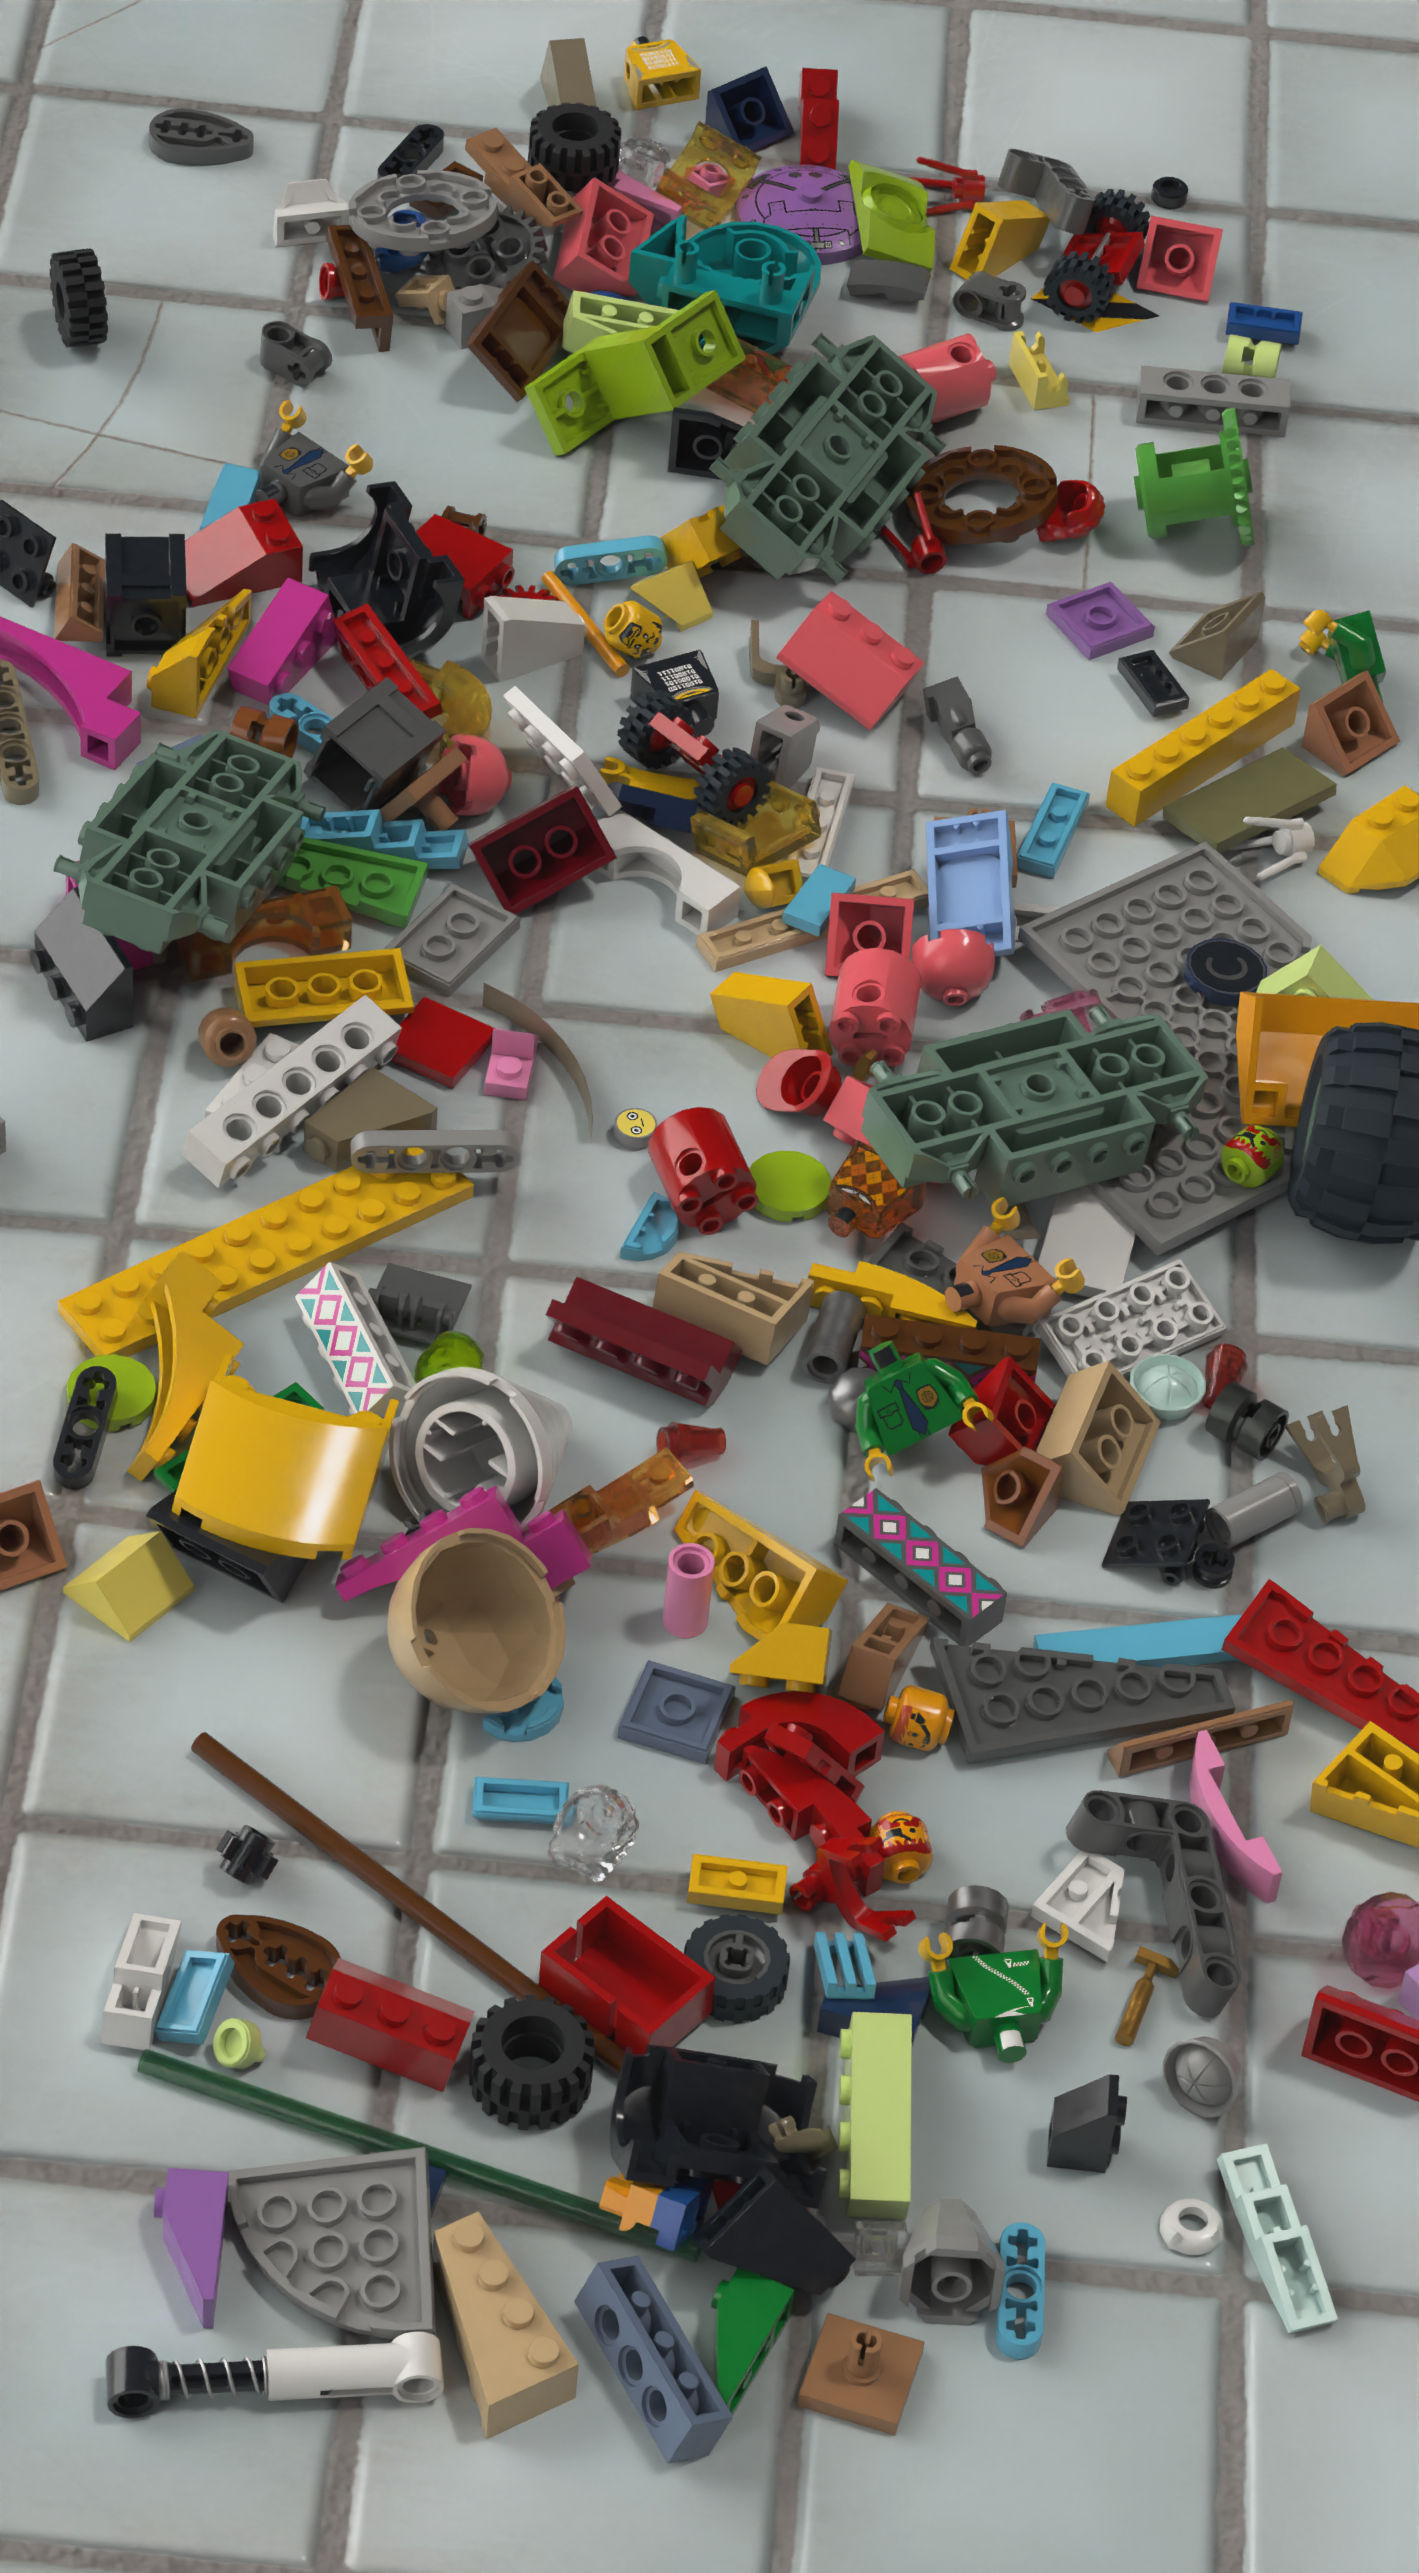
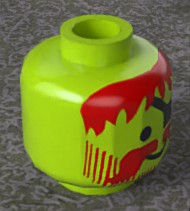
M1248 1125L1242 1128L1225 1143L1221 1150L1220 1160L1226 1176L1231 1181L1245 1188H1256L1264 1184L1280 1169L1284 1162L1281 1139L1271 1129L1259 1125Z

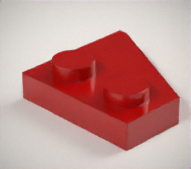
M774 1722L771 1723L764 1736V1740L771 1751L814 1771L839 1788L855 1803L857 1802L865 1786L812 1742L813 1735L792 1723H789L786 1728Z

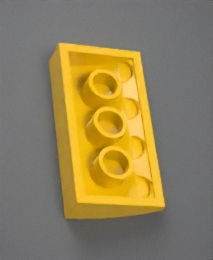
M401 948L234 963V990L238 1007L253 1027L333 1020L364 995L369 997L387 1015L414 1013V1004Z

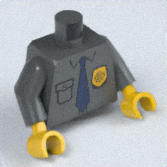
M286 400L279 408V414L284 422L280 429L276 427L259 466L261 488L255 492V499L257 502L276 499L281 507L297 517H302L321 509L335 508L343 499L349 497V491L357 482L355 479L356 475H364L372 470L373 460L367 452L364 453L360 445L355 444L346 451L345 459L349 463L348 465L302 433L297 432L291 435L293 429H298L305 424L306 413L299 406L297 412L290 416L293 411V404L290 400Z

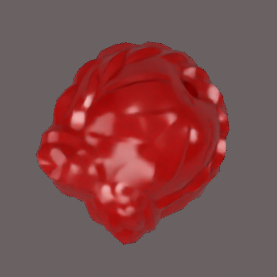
M1083 480L1060 481L1058 485V503L1054 512L1045 524L1038 526L1035 530L1039 541L1042 543L1046 541L1054 542L1057 539H1078L1086 536L1099 525L1104 517V508L1106 507L1104 497L1090 482Z

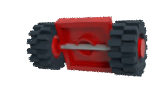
M1107 189L1105 194L1101 191L1096 195L1085 233L1072 236L1060 259L1055 262L1045 279L1043 293L1044 296H1049L1046 300L1048 306L1056 305L1053 310L1055 314L1059 315L1061 311L1066 314L1064 319L1070 321L1072 316H1074L1075 323H1082L1084 318L1087 323L1092 322L1095 317L1098 319L1102 315L1113 296L1115 286L1124 283L1145 246L1144 239L1147 236L1150 223L1148 221L1150 218L1149 211L1142 212L1145 204L1142 201L1136 204L1134 200L1137 196L1131 193L1129 198L1124 197L1125 190L1119 189L1117 194L1114 195L1113 189Z
M656 690V694L652 691L646 692V699L641 696L635 699L637 704L635 708L629 705L625 710L629 713L628 718H621L620 724L624 728L618 729L617 734L621 738L618 741L619 745L626 753L649 769L651 767L661 769V763L665 766L672 764V756L676 759L681 757L688 765L702 774L698 775L696 782L701 786L694 787V794L698 796L694 800L699 802L698 806L702 811L722 826L737 827L738 821L741 824L748 822L747 815L750 814L755 817L758 814L755 808L758 804L764 806L767 800L762 796L763 794H769L771 789L767 785V783L771 782V776L768 774L769 770L767 767L744 750L733 747L731 751L727 748L722 750V755H718L717 753L720 750L703 735L699 738L697 736L692 737L695 731L690 727L694 724V718L690 716L692 714L691 711L667 692L665 693L662 690Z

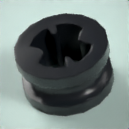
M1216 1543L1204 1544L1199 1547L1195 1553L1192 1566V1575L1195 1581L1204 1587L1213 1589L1222 1588L1229 1584L1235 1565V1557L1232 1551Z

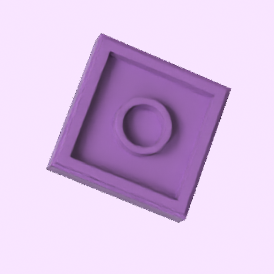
M1112 582L1047 604L1046 616L1088 660L1152 638L1154 635L1155 626Z

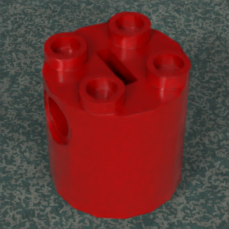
M705 1107L685 1109L669 1116L655 1128L649 1139L648 1153L680 1222L691 1228H698L699 1232L703 1235H710L718 1232L724 1224L736 1219L743 1212L752 1210L757 1205L759 1199L756 1194L757 1184L722 1113L713 1108Z

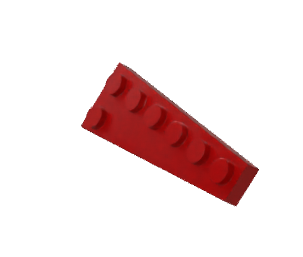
M1268 1579L1224 1639L1221 1650L1360 1730L1370 1721L1419 1754V1693L1408 1684L1399 1685L1382 1672L1384 1668L1382 1664L1371 1656L1368 1659L1364 1658L1348 1645L1349 1639L1336 1629L1332 1632L1313 1618L1314 1612L1277 1583Z

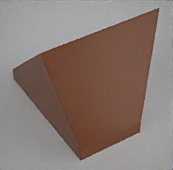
M1023 1446L1022 1449L981 1468L986 1518L984 1527L1025 1548L1058 1508L1065 1467Z

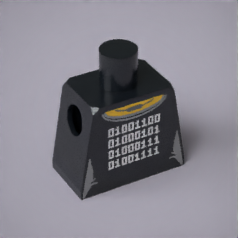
M700 649L632 668L630 699L635 704V699L639 696L646 699V692L652 691L656 694V690H662L691 711L692 714L690 716L694 718V724L690 727L694 729L695 736H706L713 730L714 720L717 718L719 690Z

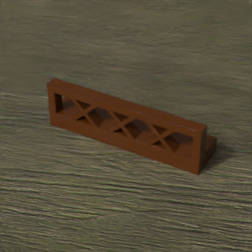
M351 225L327 226L326 238L355 329L371 328L378 351H390L393 312L372 248L368 245L367 241L360 238L353 231Z

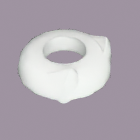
M1185 2198L1174 2201L1166 2207L1160 2218V2234L1169 2249L1187 2255H1201L1211 2252L1221 2244L1223 2240V2220L1219 2212L1209 2203L1200 2199ZM1188 2214L1197 2215L1205 2221L1206 2227L1198 2231L1188 2230L1180 2224L1179 2219Z

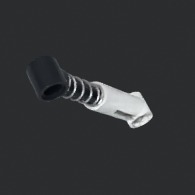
M417 2331L397 2336L391 2343L266 2349V2356L262 2355L261 2360L251 2361L248 2356H245L242 2361L228 2362L226 2358L221 2357L217 2363H204L201 2358H198L195 2364H180L177 2359H174L171 2364V2362L166 2360L158 2361V2357L152 2350L142 2346L118 2348L112 2351L105 2361L107 2406L110 2412L123 2418H139L149 2415L158 2408L159 2400L165 2401L167 2399L169 2401L172 2395H185L190 2400L192 2394L208 2393L213 2399L216 2393L232 2392L233 2396L237 2397L240 2392L256 2391L257 2395L261 2396L264 2391L268 2401L394 2395L400 2401L419 2404L436 2399L444 2390L440 2341L433 2334Z

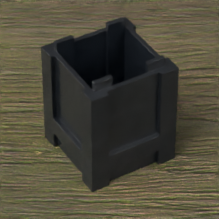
M105 533L106 657H122V654H165L168 649L186 636L185 534H169V537H121V534Z

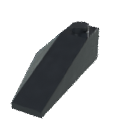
M674 407L672 412L668 472L721 480L715 473L709 470V467L719 456L724 460L737 445L733 438L743 426L714 413Z

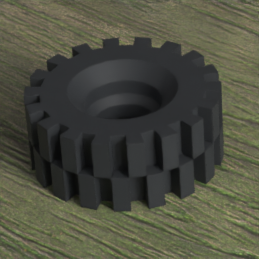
M87 248L52 253V258L50 259L51 269H49L51 278L50 289L53 295L52 304L55 308V320L58 322V331L61 334L63 344H65L66 348L105 343L107 340L106 333H108L107 299L104 295L105 286L104 281L101 279V268L98 266V259L94 255V250Z

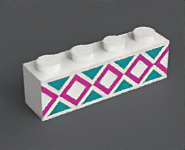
M329 1261L295 1296L303 1312L302 1320L312 1330L319 1343L318 1351L329 1363L335 1375L333 1381L344 1393L350 1405V1415L356 1414L359 1411H370L384 1418L392 1398L399 1400L396 1417H399L407 1401L403 1397L416 1385V1382L360 1274Z

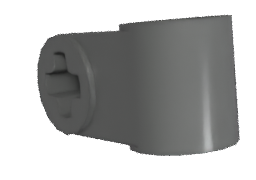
M977 271L969 276L953 296V306L960 315L966 318L975 319L1005 331L1019 329L1024 323L1021 305L1026 297V289L1018 282L1007 281L986 272Z
M283 321L268 322L262 327L259 362L265 369L283 376L297 386L304 387L312 382L316 372L324 371L331 366L333 361L332 354L322 341L304 334Z

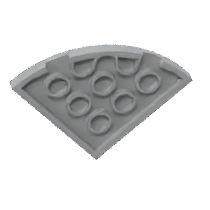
M425 2147L226 2171L229 2172L228 2194L234 2218L247 2249L271 2283L293 2303L321 2320L358 2334L395 2339L402 2334L417 2331L427 2332L436 2336L429 2162Z

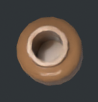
M231 1007L210 1011L202 1019L198 1028V1041L201 1049L214 1064L219 1066H239L252 1056L256 1048L257 1035L253 1025L241 1011Z

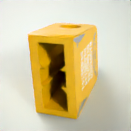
M644 36L633 40L631 46L625 52L624 78L636 110L699 99L701 68L674 40L667 39L650 42Z

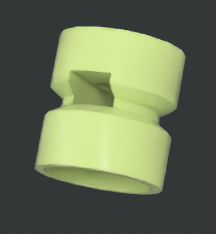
M1230 334L1222 373L1276 378L1282 344L1261 340L1257 345H1254L1251 338ZM1253 361L1252 366L1247 365L1245 362Z

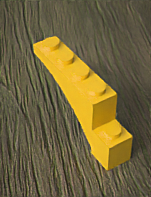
M182 1250L143 1298L150 1304L154 1317L159 1348V1383L157 1401L150 1427L139 1452L127 1469V1472L140 1482L152 1469L155 1470L172 1459L176 1451L170 1448V1445L175 1439L182 1443L198 1423L192 1418V1415L196 1410L202 1411L210 1382L215 1378L224 1353L233 1356L229 1375H233L241 1365L234 1358L245 1345L209 1317L220 1303L213 1296L224 1282Z

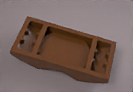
M534 260L527 263L499 294L497 303L488 315L474 328L467 344L471 352L516 402L524 398L527 394L524 387L539 377L563 343V322L570 303Z

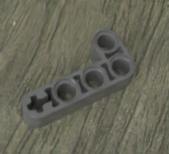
M1008 149L997 185L1009 192L1035 198L1056 228L1071 234L1083 235L1092 212L1095 197L1074 168L1054 158L1018 149Z

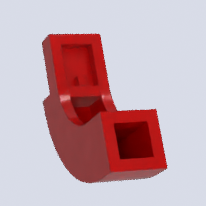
M801 1691L773 1693L756 1698L740 1706L738 1728L732 1727L728 1729L717 1741L714 1771L727 1782L741 1771L743 1748L754 1745L771 1751L764 1740V1736L771 1723L774 1722L784 1728L789 1723H792L813 1735L812 1742L856 1777L881 1760L885 1730L863 1711L832 1696Z

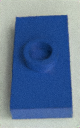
M1230 302L1225 335L1232 334L1253 338L1258 341H1274L1298 345L1303 312Z

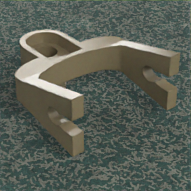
M751 620L748 643L751 678L759 683L774 685L775 700L780 706L789 705L794 708L803 706L806 702L808 686L811 685L786 665L768 663L760 658L759 620Z
M1348 1405L1332 1411L1335 1424L1339 1429L1337 1436L1331 1433L1330 1425L1323 1414V1410L1307 1416L1310 1429L1314 1433L1312 1441L1307 1439L1306 1431L1300 1420L1284 1426L1313 1469L1318 1481L1330 1488L1331 1492L1314 1498L1316 1511L1324 1523H1329L1341 1516L1348 1519L1365 1511V1501L1356 1480L1360 1475V1465L1357 1460Z

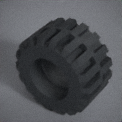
M568 102L561 103L558 106H548L547 110L539 111L531 121L528 163L531 166L541 163L565 191L578 193L594 177L608 185V182H613L616 178V173L619 170L621 127H619V122L616 118H611V114L607 111H601L599 107L593 105L587 106L584 103L570 104Z
M525 1995L523 2001H517L515 1997L504 2000V2007L501 2008L495 2004L488 2009L487 2018L480 2017L476 2024L475 2033L472 2034L469 2085L472 2086V2096L476 2102H482V2111L488 2116L497 2114L498 2122L505 2126H508L510 2122L517 2123L520 2130H528L529 2125H538L539 2130L550 2129V2122L555 2121L559 2125L569 2120V2112L577 2115L583 2108V2100H588L591 2092L595 2054L594 2036L592 2031L587 2030L588 2022L582 2015L574 2017L573 2007L567 2003L560 2007L556 2005L555 1998L548 1996L545 1997L544 2001L535 2000V1995ZM528 2056L538 2057L550 2062L551 2065L543 2068H526L514 2063L512 2060Z

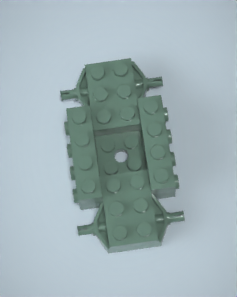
M821 332L811 343V346L815 347L828 359L827 362L817 353L806 363L799 359L784 376L789 382L786 383L782 380L768 396L772 402L769 404L765 400L751 416L755 423L751 424L748 421L733 438L737 442L733 450L724 460L719 456L709 467V470L726 483L725 486L728 488L725 491L724 518L726 521L719 529L777 580L785 573L792 575L813 570L817 567L825 571L836 583H839L848 572L840 564L855 549L862 553L877 536L872 532V529L874 528L879 531L893 515L888 509L891 507L895 510L909 495V492L904 488L907 486L909 489H912L926 473L921 467L930 454L915 441L921 442L935 457L947 445L930 431L933 426L931 420L937 399V391L875 335L865 337L846 346L841 344L837 347Z
M220 730L208 733L190 747L185 746L182 751L159 742L154 753L141 766L136 765L133 768L129 780L125 784L120 783L117 786L112 799L108 803L103 802L92 822L86 821L78 837V844L82 845L79 862L59 855L53 870L56 873L58 872L76 879L75 883L79 885L81 908L85 910L82 924L97 929L104 935L120 938L135 944L142 950L161 954L172 940L194 934L196 931L205 934V936L212 940L223 941L229 944L292 867L294 853H297L305 836V830L300 828L303 816L320 823L324 818L326 807L304 799L306 793L302 792L301 762Z
M1099 1004V1008L1096 1005L1089 1011V1017L1098 1027L1088 1034L1072 1011L1067 1009L923 1046L916 1074L906 1076L902 1074L894 1075L886 1061L875 1062L871 1066L870 1072L879 1083L868 1090L862 1113L864 1121L861 1132L902 1188L926 1182H950L954 1184L962 1198L966 1201L969 1198L971 1200L976 1197L980 1189L991 1205L998 1198L1004 1197L1009 1207L1142 1171L1155 1123H1170L1175 1126L1185 1141H1189V1138L1193 1140L1199 1134V1128L1192 1122L1188 1114L1195 1111L1196 1106L1201 1102L1208 1076L1161 1015L1149 1014L1124 1020L1121 1018L1113 1019L1104 1005ZM977 1169L975 1180L973 1182L969 1177L968 1173L971 1170Z

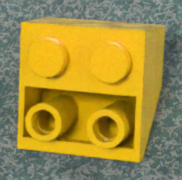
M783 1622L731 1662L729 1673L740 1675L739 1684L769 1688V1680L771 1679L786 1681L785 1690L815 1693L816 1685L826 1686L833 1631L830 1628Z

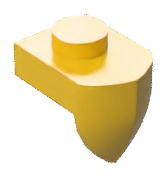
M790 859L751 868L744 882L743 891L753 905L759 908L789 904L803 886L799 860Z

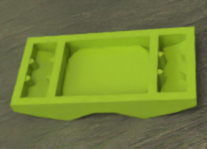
M852 159L848 167L863 255L879 260L916 265L928 269L931 273L935 251V230L927 222L928 192L924 186L917 180Z

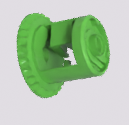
M1235 407L1226 409L1222 413L1224 431H1219L1220 444L1159 454L1155 453L1154 442L1138 444L1135 448L1139 472L1138 476H1134L1138 510H1144L1148 537L1151 539L1167 537L1166 525L1231 515L1232 526L1238 525L1240 542L1245 546L1255 545L1248 493H1253L1248 458L1243 459Z

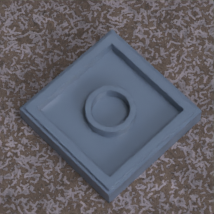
M648 1660L618 1727L617 1738L706 1764L735 1697L736 1686Z

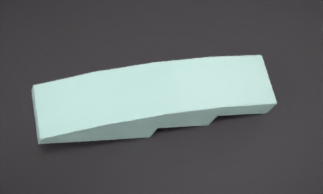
M1268 2144L1222 2153L1218 2157L1217 2162L1234 2212L1266 2289L1288 2333L1336 2323L1338 2318L1308 2226L1300 2225L1288 2185L1280 2184Z

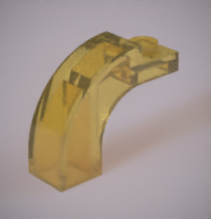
M408 658L441 702L443 715L448 719L442 726L446 732L440 741L439 759H441L445 748H453L456 741L450 739L454 735H473L490 741L492 703L488 691L481 681L467 669L449 660L444 663L441 669Z

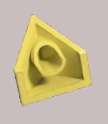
M693 561L663 570L635 582L629 587L665 613L667 619L670 617L676 621V628L681 632L712 619L713 611Z

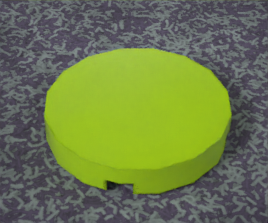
M779 1150L764 1154L754 1161L750 1167V1171L757 1184L756 1194L759 1198L754 1209L765 1217L781 1222H792L793 1217L799 1218L804 1216L803 1220L811 1219L825 1210L830 1200L831 1176L825 1166L810 1155L798 1151Z
M116 1354L96 1356L82 1362L70 1374L66 1384L68 1404L70 1403L77 1377L86 1368L102 1366L109 1369L115 1375L118 1398L108 1431H117L119 1426L131 1423V1427L138 1425L152 1413L156 1402L154 1376L145 1365L131 1357ZM96 1383L95 1388L90 1389V1405L96 1407L98 1392L100 1389H104V1384ZM90 1419L80 1420V1422L90 1428L98 1429V1424Z

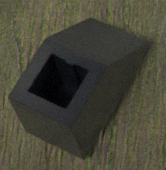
M1106 2075L1054 2097L1049 2123L1047 2167L1106 2173L1109 2154L1118 2155L1121 2126H1124L1126 2118L1127 2096L1118 2095L1119 2075Z

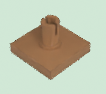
M454 748L379 809L383 821H393L409 807L413 809L417 807L436 831H445L459 818L454 815L436 793L438 789L436 785L467 760L459 748Z
M827 2313L799 2392L797 2406L896 2435L923 2354L925 2342Z

